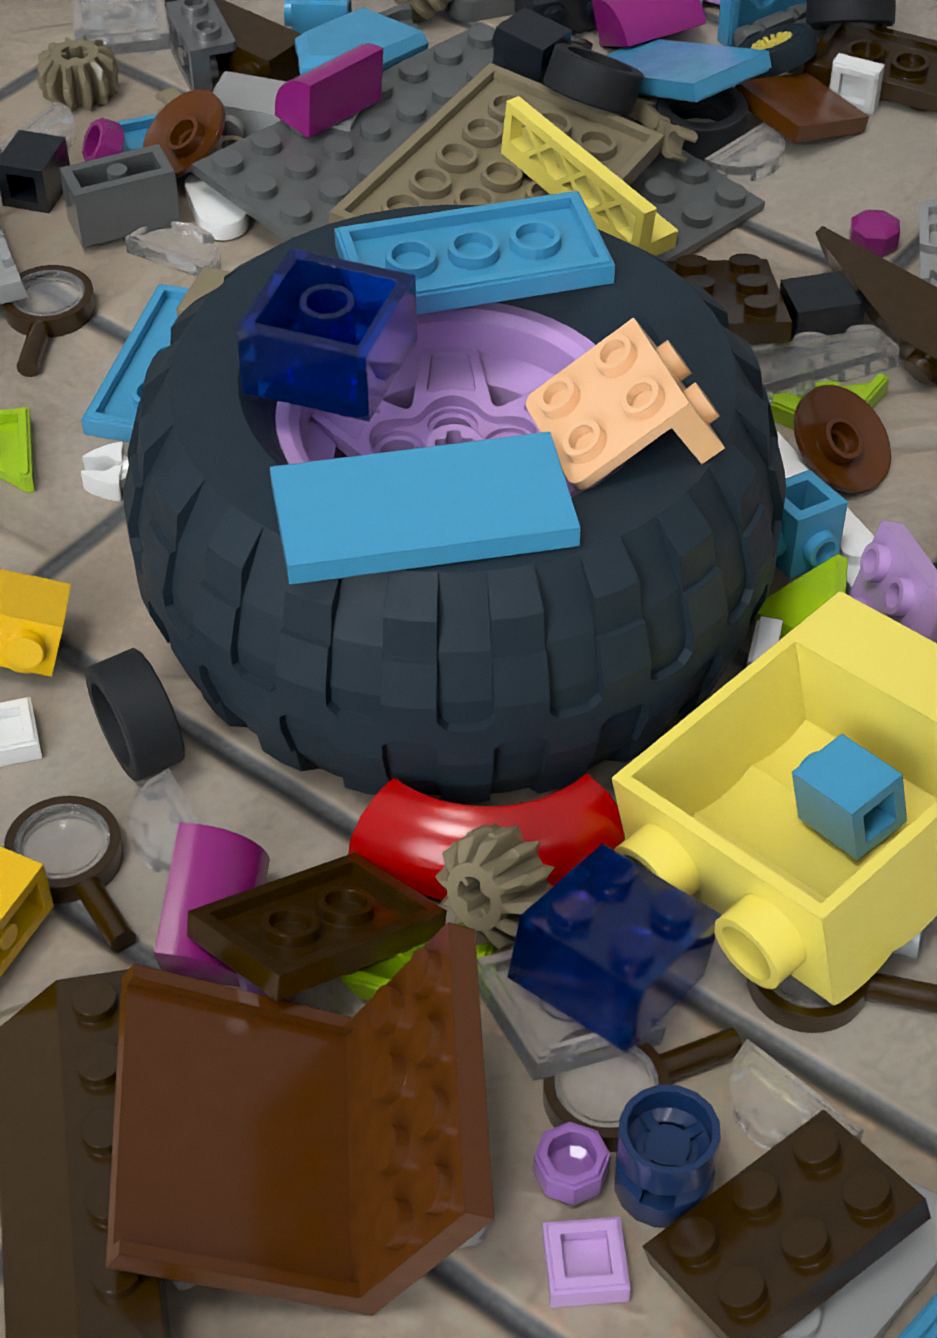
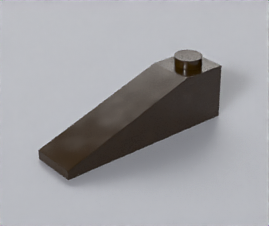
M164 0V2H165V10H166V3H168V2H173V1H178V0ZM214 0L236 42L235 51L215 55L218 69L222 73L228 71L286 82L300 76L299 59L295 51V38L300 36L301 33L228 1Z
M821 226L815 234L828 266L833 272L843 270L853 290L861 293L865 313L902 359L908 373L920 383L928 384L931 381L937 385V287L832 230Z

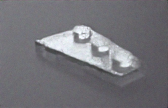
M855 325L849 327L846 333L828 336L820 332H803L795 335L791 343L750 344L757 357L761 369L762 383L766 389L770 404H773V393L784 389L792 390V394L801 396L815 388V381L827 378L836 382H849L899 367V345L880 328L873 325Z

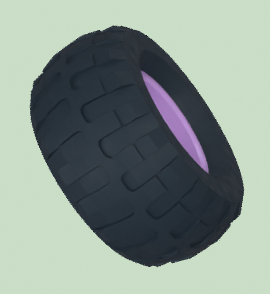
M480 205L404 207L363 214L330 223L293 237L239 265L224 276V282L218 288L198 298L187 307L172 325L170 346L153 357L146 371L143 393L138 403L127 452L129 466L123 489L124 512L141 598L151 618L167 643L170 642L173 653L187 675L201 691L203 698L211 709L229 726L247 727L258 735L262 751L279 762L301 772L321 768L342 777L345 788L370 795H376L394 777L422 794L440 795L441 800L451 803L490 801V794L506 793L530 788L538 794L562 789L584 776L586 770L605 760L627 762L639 756L664 735L667 724L674 720L677 715L691 713L707 699L717 684L718 679L732 661L748 634L749 626L766 600L773 582L786 496L785 469L778 445V434L770 402L762 383L761 369L748 341L729 330L728 313L715 298L703 288L678 276L671 270V265L602 230L598 231L615 264L614 283L362 324L335 247L334 228ZM633 317L657 347L666 340H669L692 373L682 380L685 387L688 388L696 382L720 415L710 425L725 449L704 464L699 462L671 428L585 490L574 488L565 477L581 527L580 546L289 585L271 486L270 467L540 433L526 408L528 396Z

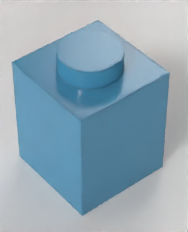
M840 734L821 750L809 754L799 767L792 771L798 818L857 861L907 822L903 774L844 734Z

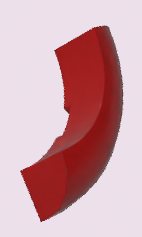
M587 773L571 785L543 798L504 806H470L439 800L422 794L393 777L373 797L360 816L350 838L348 854L357 853L423 896L443 900L447 895V890L435 877L445 865L442 852L450 848L453 842L465 837L467 832L481 825L489 826L494 823L500 827L518 825L522 831L524 842L540 841L538 852L540 860L543 864L555 867L548 875L547 881L558 893H562L565 900L595 888L617 875L619 872L614 862L613 851L626 839L618 805L607 790Z

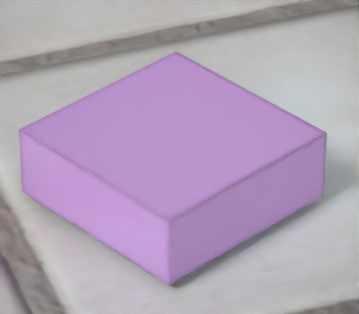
M620 1217L543 1222L542 1240L550 1308L629 1302L631 1288Z

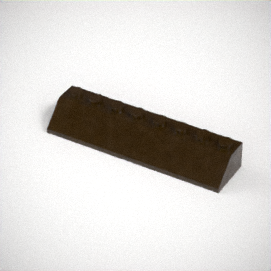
M129 969L55 980L0 1026V1210L6 1338H170L165 1278L106 1268L121 978Z

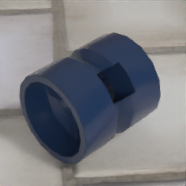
M656 1085L641 1090L626 1103L619 1118L614 1191L622 1208L635 1220L654 1228H667L712 1194L715 1165L718 1159L721 1140L720 1121L712 1105L697 1092L679 1085Z

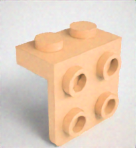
M634 317L533 391L526 400V408L540 433L550 431L562 471L566 479L578 490L589 488L671 428L701 464H704L725 449L710 423L720 417L717 410L696 382L688 388L682 382V380L692 374L684 360L669 340H666L657 347Z

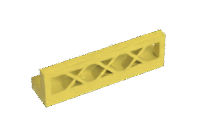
M518 96L506 102L501 146L502 155L514 163L550 195L579 191L598 230L613 235L655 256L675 248L679 230L659 215L654 205L521 97Z

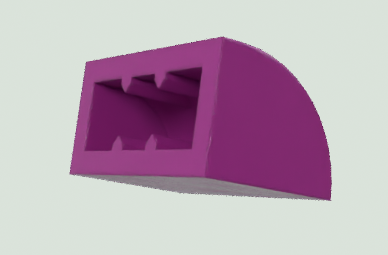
M592 0L599 43L602 46L630 47L707 24L700 0Z
M371 43L361 44L284 83L279 88L275 98V116L310 138L381 100L383 48Z
M179 822L154 955L161 970L220 985L240 987L237 973L187 937V918L189 910L266 884L270 858L260 845L245 836L226 829L203 824Z

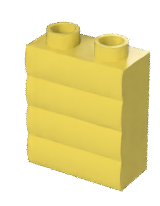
M841 591L611 778L626 839L614 849L613 858L616 868L626 885L645 905L660 914L669 915L686 901L715 921L714 933L725 955L744 976L763 988L774 989L791 975L835 1006L864 985L885 963L893 951L912 940L937 916V643ZM840 734H844L903 774L907 822L858 861L798 818L792 771L799 767L809 754L821 750Z

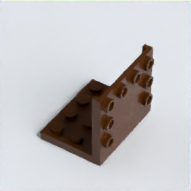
M448 922L424 947L417 949L411 959L385 985L380 986L374 996L353 1017L285 1000L277 1002L269 996L135 963L121 978L106 1268L373 1316L495 1219L475 929Z

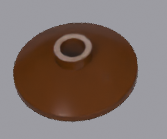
M203 89L192 90L176 97L152 121L145 135L143 147L159 144L172 165L176 178L191 171V164L209 156L222 135L225 125V108L222 101L214 93Z
M823 385L814 388L799 401L793 420L796 443L805 462L820 479L837 490L855 494L867 492L883 481L888 473L891 462L890 442L879 416L864 399L846 388L835 385Z

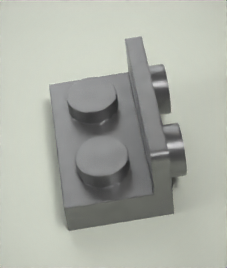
M178 0L166 3L171 53L190 91L203 89L213 92L212 78L218 77V65L215 55L235 51L236 42L214 0Z

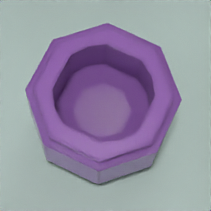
M568 1122L543 1133L534 1154L533 1172L545 1196L576 1205L600 1195L609 1172L611 1154L597 1130Z

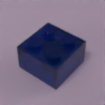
M289 248L236 327L243 393L370 422L417 341L416 275Z
M602 843L520 915L507 978L627 1054L704 976L716 937L714 933L715 921L722 914Z

